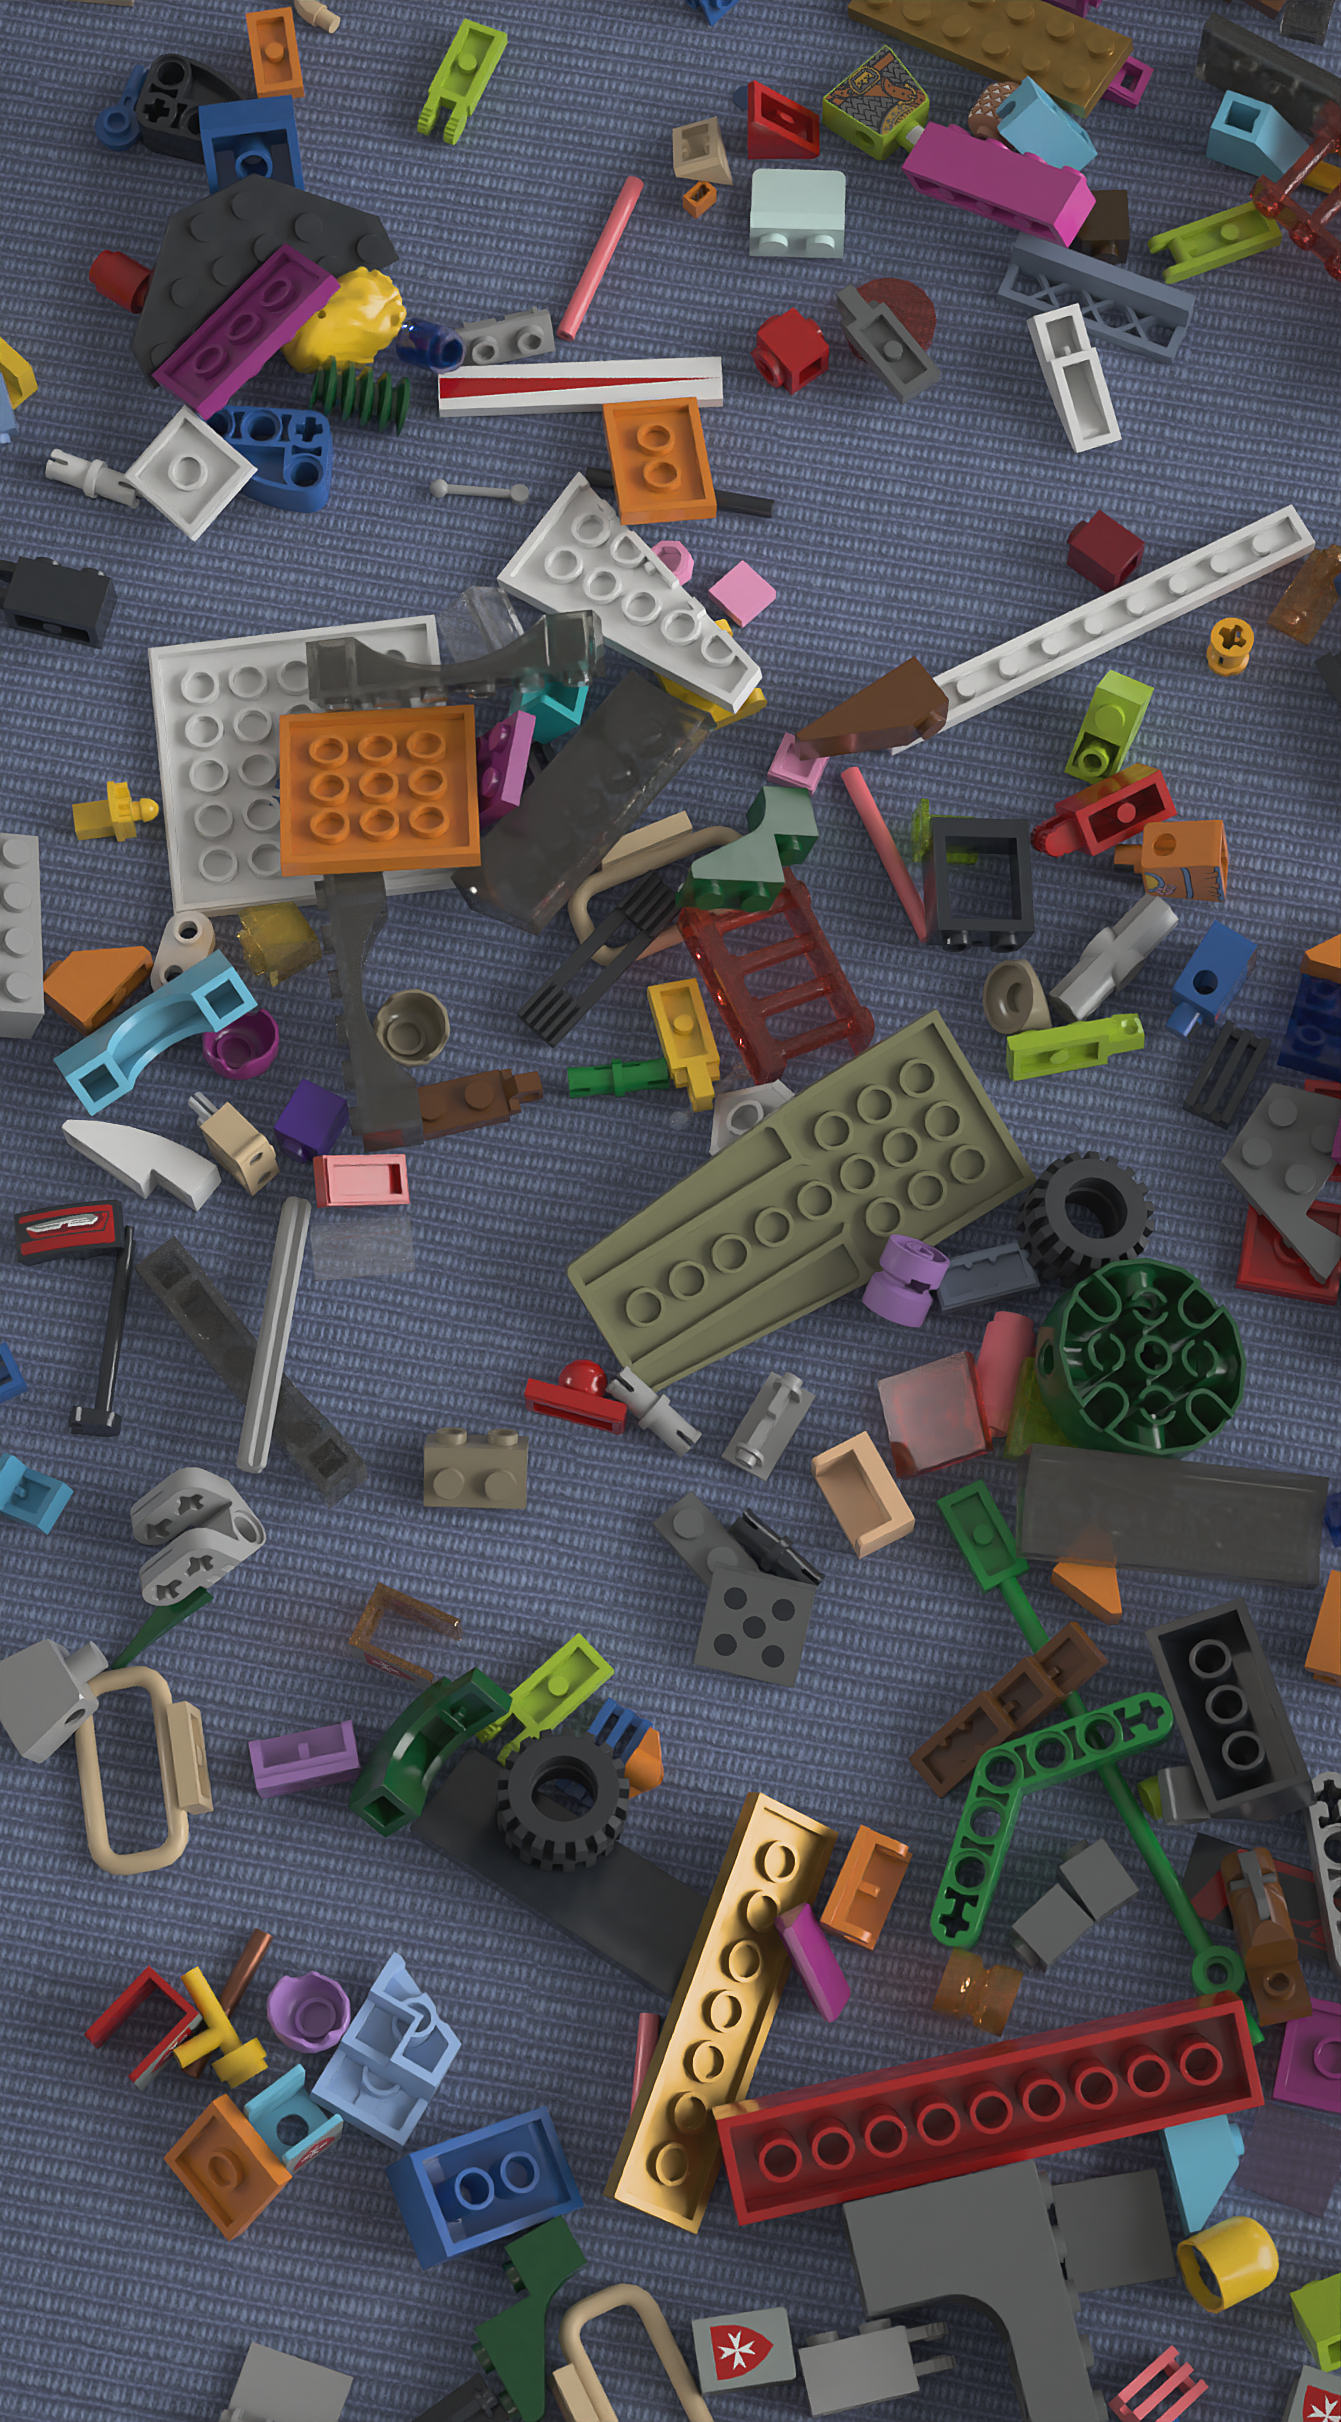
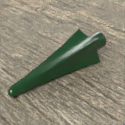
M199 1586L175 1604L157 1606L137 1635L113 1661L111 1669L125 1668L157 1639L213 1600L214 1597L207 1591V1588Z

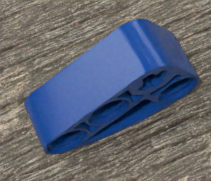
M225 405L207 421L197 415L214 431L225 432L221 437L258 469L239 492L265 505L300 513L316 512L327 503L330 494L334 450L329 422L320 412L302 409ZM261 434L273 435L266 441L254 440ZM305 479L316 481L309 487L297 486L298 482Z

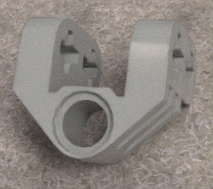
M197 1467L179 1469L170 1474L138 1500L130 1511L134 1538L140 1543L147 1545L166 1543L189 1525L196 1527L179 1535L140 1568L139 1579L142 1596L146 1602L156 1606L175 1604L199 1586L208 1589L263 1546L266 1541V1534L262 1524L232 1484L222 1477Z

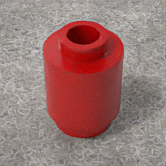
M107 249L101 252L94 260L89 272V281L95 285L98 293L129 312L139 314L144 304L143 298L152 270L122 251L113 252Z

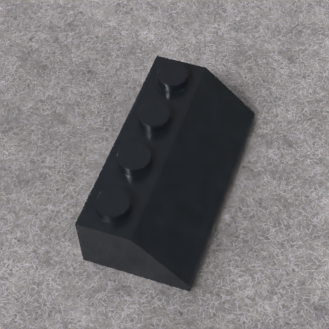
M1244 1597L1145 1630L1210 1817L1216 1819L1268 1821L1318 1804L1310 1775Z

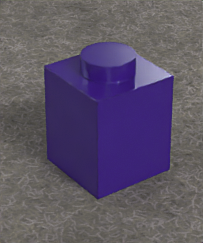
M303 1078L273 1127L277 1143L281 1145L279 1150L290 1159L305 1164L307 1159L313 1162L314 1157L328 1155L350 1118L347 1100Z

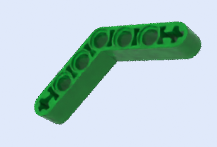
M1153 1692L1140 1693L994 1747L981 1756L976 1766L931 1914L930 1926L932 1932L945 1948L952 1952H965L978 1944L983 1934L1024 1796L1159 1747L1169 1741L1174 1734L1176 1724L1172 1708L1164 1697ZM1146 1709H1152L1156 1716L1164 1714V1716L1157 1719L1159 1728L1149 1731L1146 1724H1139L1129 1728L1134 1739L1126 1741L1124 1730L1118 1721L1119 1718L1125 1716L1130 1727L1144 1720L1142 1712ZM1098 1726H1107L1115 1731L1114 1742L1104 1750L1092 1749L1087 1745L1088 1734ZM1049 1744L1060 1745L1066 1751L1064 1761L1056 1768H1045L1038 1764L1039 1752ZM1001 1762H1009L1016 1767L1014 1780L1003 1787L991 1784L989 1773L992 1767ZM986 1812L998 1814L1001 1818V1825L994 1835L980 1837L975 1834L974 1822L978 1816ZM971 1862H978L984 1865L986 1873L981 1884L973 1888L960 1885L958 1878L963 1866ZM953 1893L967 1901L978 1902L976 1907H972L967 1902L965 1903L962 1918L969 1925L967 1932L958 1931L955 1938H951L950 1931L944 1926L946 1920H956L961 1907L956 1899H951Z

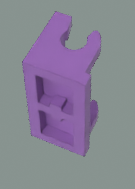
M352 1720L261 1741L258 1739L248 1742L256 1789L261 1799L358 1779L362 1770Z

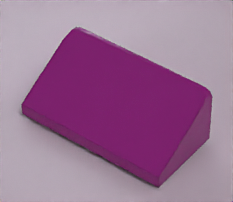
M802 1903L775 1917L773 1924L814 2010L824 2021L831 2023L839 2016L850 1998L851 1992L811 1906L808 1903Z

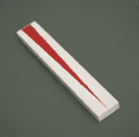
M721 356L438 367L440 417L602 411V404L683 397H696L698 408L723 407Z

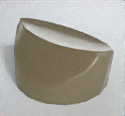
M1026 959L1005 960L995 965L987 976L983 987L982 999L984 1013L991 1027L999 1033L1019 1035L1028 1030L1040 1031L1051 1029L1052 1023L1048 1002L1032 965Z

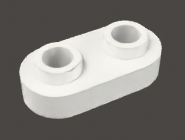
M191 910L182 911L168 921L151 972L150 981L153 992L168 983L166 980L171 973L179 972L182 974L213 953L215 933L210 920L204 914ZM186 928L197 930V934L191 939H184L180 936Z

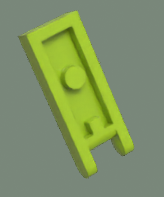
M1261 197L1156 235L1148 240L1147 246L1153 254L1167 249L1170 250L1177 265L1164 270L1162 277L1166 284H1173L1281 245L1283 235L1265 198Z

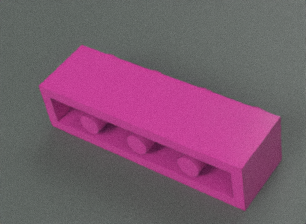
M929 121L901 167L918 193L1067 249L1096 203L1095 198L1086 185V177L1078 170L1069 166H1063L1059 169L1048 165L1041 157L1031 152H1024L1023 155L1015 153L993 138H987L985 141L974 138L966 130L954 124L944 127Z

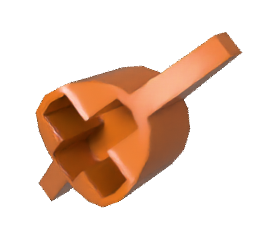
M649 1727L639 1746L625 1765L624 1778H629V1799L657 1788L664 1778L660 1733Z

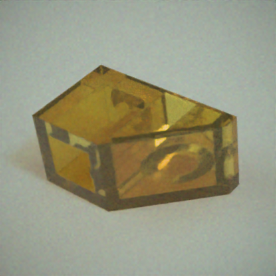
M294 901L246 907L237 912L242 930L236 934L244 948L241 951L242 956L252 973L256 977L263 973L272 987L323 958L319 939Z

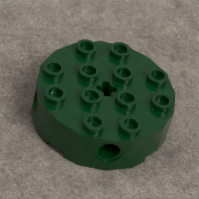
M1147 1257L1110 1262L1058 1298L1039 1329L1034 1368L1043 1404L1065 1437L1098 1462L1131 1471L1171 1466L1220 1434L1227 1421L1234 1416L1243 1400L1247 1360L1237 1323L1224 1304L1218 1307L1212 1296L1198 1286L1202 1281L1183 1267Z

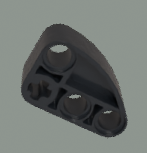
M168 53L161 55L150 66L136 105L135 114L142 143L148 150L154 153L205 165L201 136H196L200 133L198 106L248 99L228 78L213 68L179 54ZM172 82H180L179 84L174 86H166L167 84Z

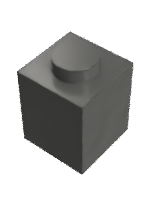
M1103 1838L1092 1845L1084 1839L1060 1856L1064 1864L1059 1866L1056 1877L1068 1895L1094 1921L1091 1928L1135 1899L1139 1891L1138 1887Z
M1057 1883L1011 1926L1008 1935L1014 1941L1009 1946L1019 1960L1028 1968L1032 1969L1037 1965L1046 1973L1091 1930L1094 1921Z

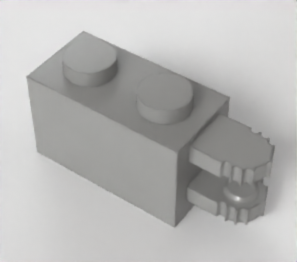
M890 2318L859 2325L860 2335L839 2340L837 2331L807 2337V2348L798 2349L797 2351L812 2419L916 2395L920 2391L917 2378L957 2368L954 2355H939L915 2364L912 2361L909 2344L941 2339L944 2335L949 2334L946 2321L905 2330L904 2325L892 2328Z

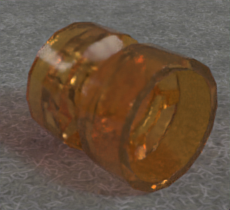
M954 1947L931 2011L955 2021H959L966 2014L972 2016L973 2026L1001 2038L1024 1972L1004 1964H995L987 1970L983 1968L982 1956Z

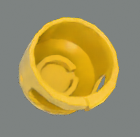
M1233 2216L1182 2241L1178 2244L1176 2251L1185 2286L1195 2301L1207 2312L1217 2314L1271 2285L1278 2273V2254L1270 2235L1256 2220L1246 2216ZM1193 2246L1201 2252L1215 2275L1222 2297L1213 2295L1205 2286L1199 2275L1201 2269L1195 2258Z

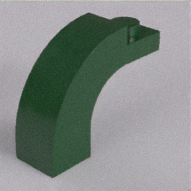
M474 1667L453 1682L446 1676H443L419 1695L380 1739L359 1774L347 1807L385 1838L421 1815L429 1787L445 1761L467 1739L509 1713L513 1698L477 1667Z

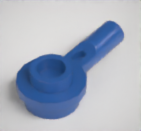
M142 65L134 66L118 105L106 108L96 118L94 128L97 139L110 150L118 152L128 150L134 146L140 136L135 111L149 69Z

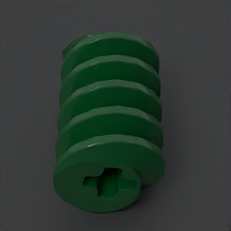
M329 355L323 364L317 367L306 410H312L317 401H321L323 415L328 418L334 408L338 406L341 409V420L345 423L356 411L359 412V422L362 428L366 427L372 417H376L379 433H383L388 425L394 422L396 425V437L398 438L403 428L410 402V381L408 377L403 376L392 387L391 374L388 371H384L377 381L374 382L371 366H365L356 377L354 362L350 360L345 362L340 371H337L336 358L333 355Z

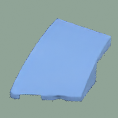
M393 1952L308 2098L335 2115L338 2113L346 2122L399 2153L461 2047L460 2041L449 2025L438 2017L436 2006L426 1992L422 1994L405 1969V1961L401 1955Z

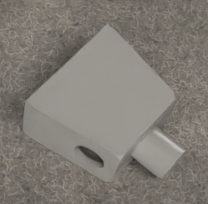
M46 1639L0 1661V1721L22 1757L41 1764L98 1709L99 1702L87 1682L109 1667L101 1650L92 1641L70 1655L64 1646Z

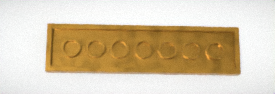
M748 1792L610 2172L603 2196L684 2232L697 2234L723 2162L712 2108L745 2100L792 1967L791 1959L773 1924L775 1922L774 1918L802 1903H808L813 1908L839 1835L835 1830L762 1793Z

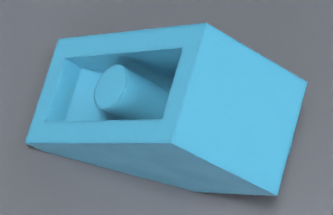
M1226 2114L1167 2127L1158 2131L1185 2238L1196 2235L1202 2229L1239 2166L1237 2156L1244 2155V2145L1238 2124H1229Z

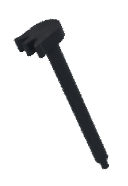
M126 1225L124 1228L126 1249L117 1251L95 1406L94 1409L73 1406L68 1424L72 1434L115 1437L121 1431L122 1417L112 1412L136 1248V1241L133 1240L135 1227L131 1225Z

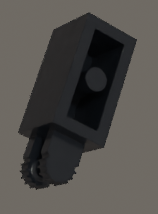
M19 556L17 563L0 560V580L10 583L9 589L0 588V610H4L9 628L97 649L102 648L118 599L111 577L94 568L84 567L81 570L64 567L57 561L47 557H36L34 560Z

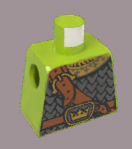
M885 45L823 97L822 124L873 158L885 160L901 146L911 153L925 130L923 127L928 122L930 101L927 94L895 53Z

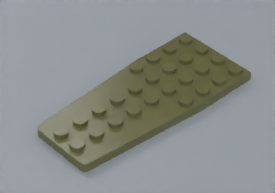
M932 1008L803 1088L570 1261L565 1267V1275L621 1368L623 1369L627 1365L649 1388L657 1392L870 1282L875 1272L883 1271L879 1260L892 1234L909 1236L933 1247L1029 1187L1037 1178L938 1010Z

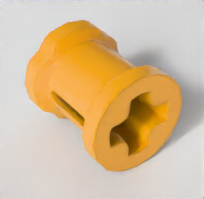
M1225 618L1214 625L1210 634V644L1206 651L1209 668L1215 674L1228 677L1239 675L1246 669L1249 662L1248 653L1254 643V633L1250 625L1239 618ZM1237 631L1240 632V638L1236 637ZM1220 657L1224 658L1222 664L1219 662Z

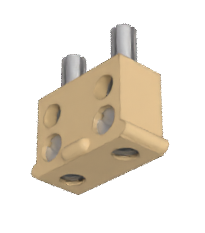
M201 1092L195 1093L196 1100L191 1096L188 1104L199 1115L197 1125L202 1130L213 1158L253 1196L280 1172L275 1160L276 1153L274 1147L229 1102L218 1110Z

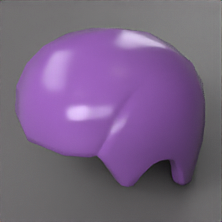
M315 1971L294 1978L286 1975L278 1980L267 1997V2018L278 2040L291 2050L301 2053H316L336 2045L350 2026V2001L338 1982Z

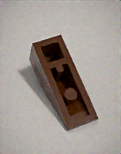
M913 656L795 733L794 754L800 761L908 746L920 737L923 740L929 739L937 734L946 724L949 699L918 659Z

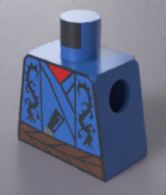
M1215 920L1172 989V1003L1177 1007L1164 1027L1170 1033L1186 1042H1190L1202 1022L1209 1027L1215 1028L1254 971L1258 945ZM1199 988H1209L1213 992L1208 995H1202L1196 990Z

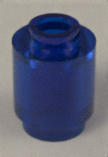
M411 318L402 325L396 337V352L403 363L436 374H445L457 370L465 358L466 345L463 338L453 328L431 321Z

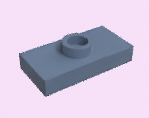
M1017 1241L949 1258L951 1263L940 1287L934 1290L941 1315L1039 1291L1040 1284L1035 1267L1032 1268L1026 1260L1031 1255L1029 1249L1021 1250Z

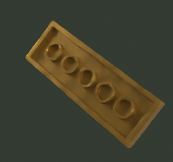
M852 0L847 6L849 19L999 83L1012 81L1021 85V81L1029 76L1063 110L1084 119L1091 113L1133 51L1132 38L1041 0Z

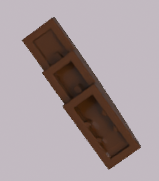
M1069 1622L1033 1656L1024 1657L991 1689L978 1693L914 1752L908 1760L939 1799H944L974 1776L977 1763L986 1751L1024 1736L1109 1661L1077 1622Z

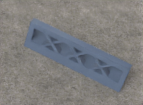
M1020 231L1013 245L1011 264L998 290L996 301L1033 315H1040L1060 309L1056 297L1071 292L1081 296L1086 306L1080 310L1087 335L1172 365L1192 319L1196 296ZM1018 274H1022L1036 279L1042 291L1026 296L1013 291L1012 287ZM1113 308L1125 313L1129 324L1116 329L1104 325L1100 313ZM1160 325L1173 330L1174 333L1166 348L1148 341L1143 330Z

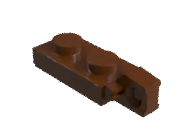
M495 1069L402 1091L413 1143L508 1122L510 1121V1116L521 1113L520 1104L543 1099V1088L538 1071L512 1075L511 1069H502L500 1071Z

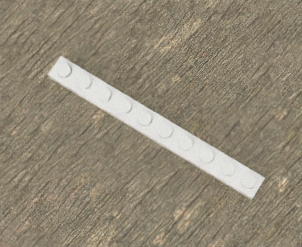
M1291 504L934 677L933 680L949 699L946 724L938 733L1313 552L1316 542ZM920 737L908 746L888 748L893 756L924 740Z

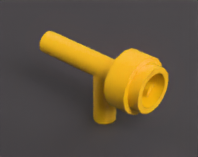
M197 1966L182 1975L180 1978L209 2028L172 2050L180 2067L184 2068L220 2047L225 2056L211 2065L220 2081L224 2082L227 2080L231 2089L268 2068L263 2059L267 2056V2053L259 2039L256 2037L244 2045L242 2044L199 1967Z

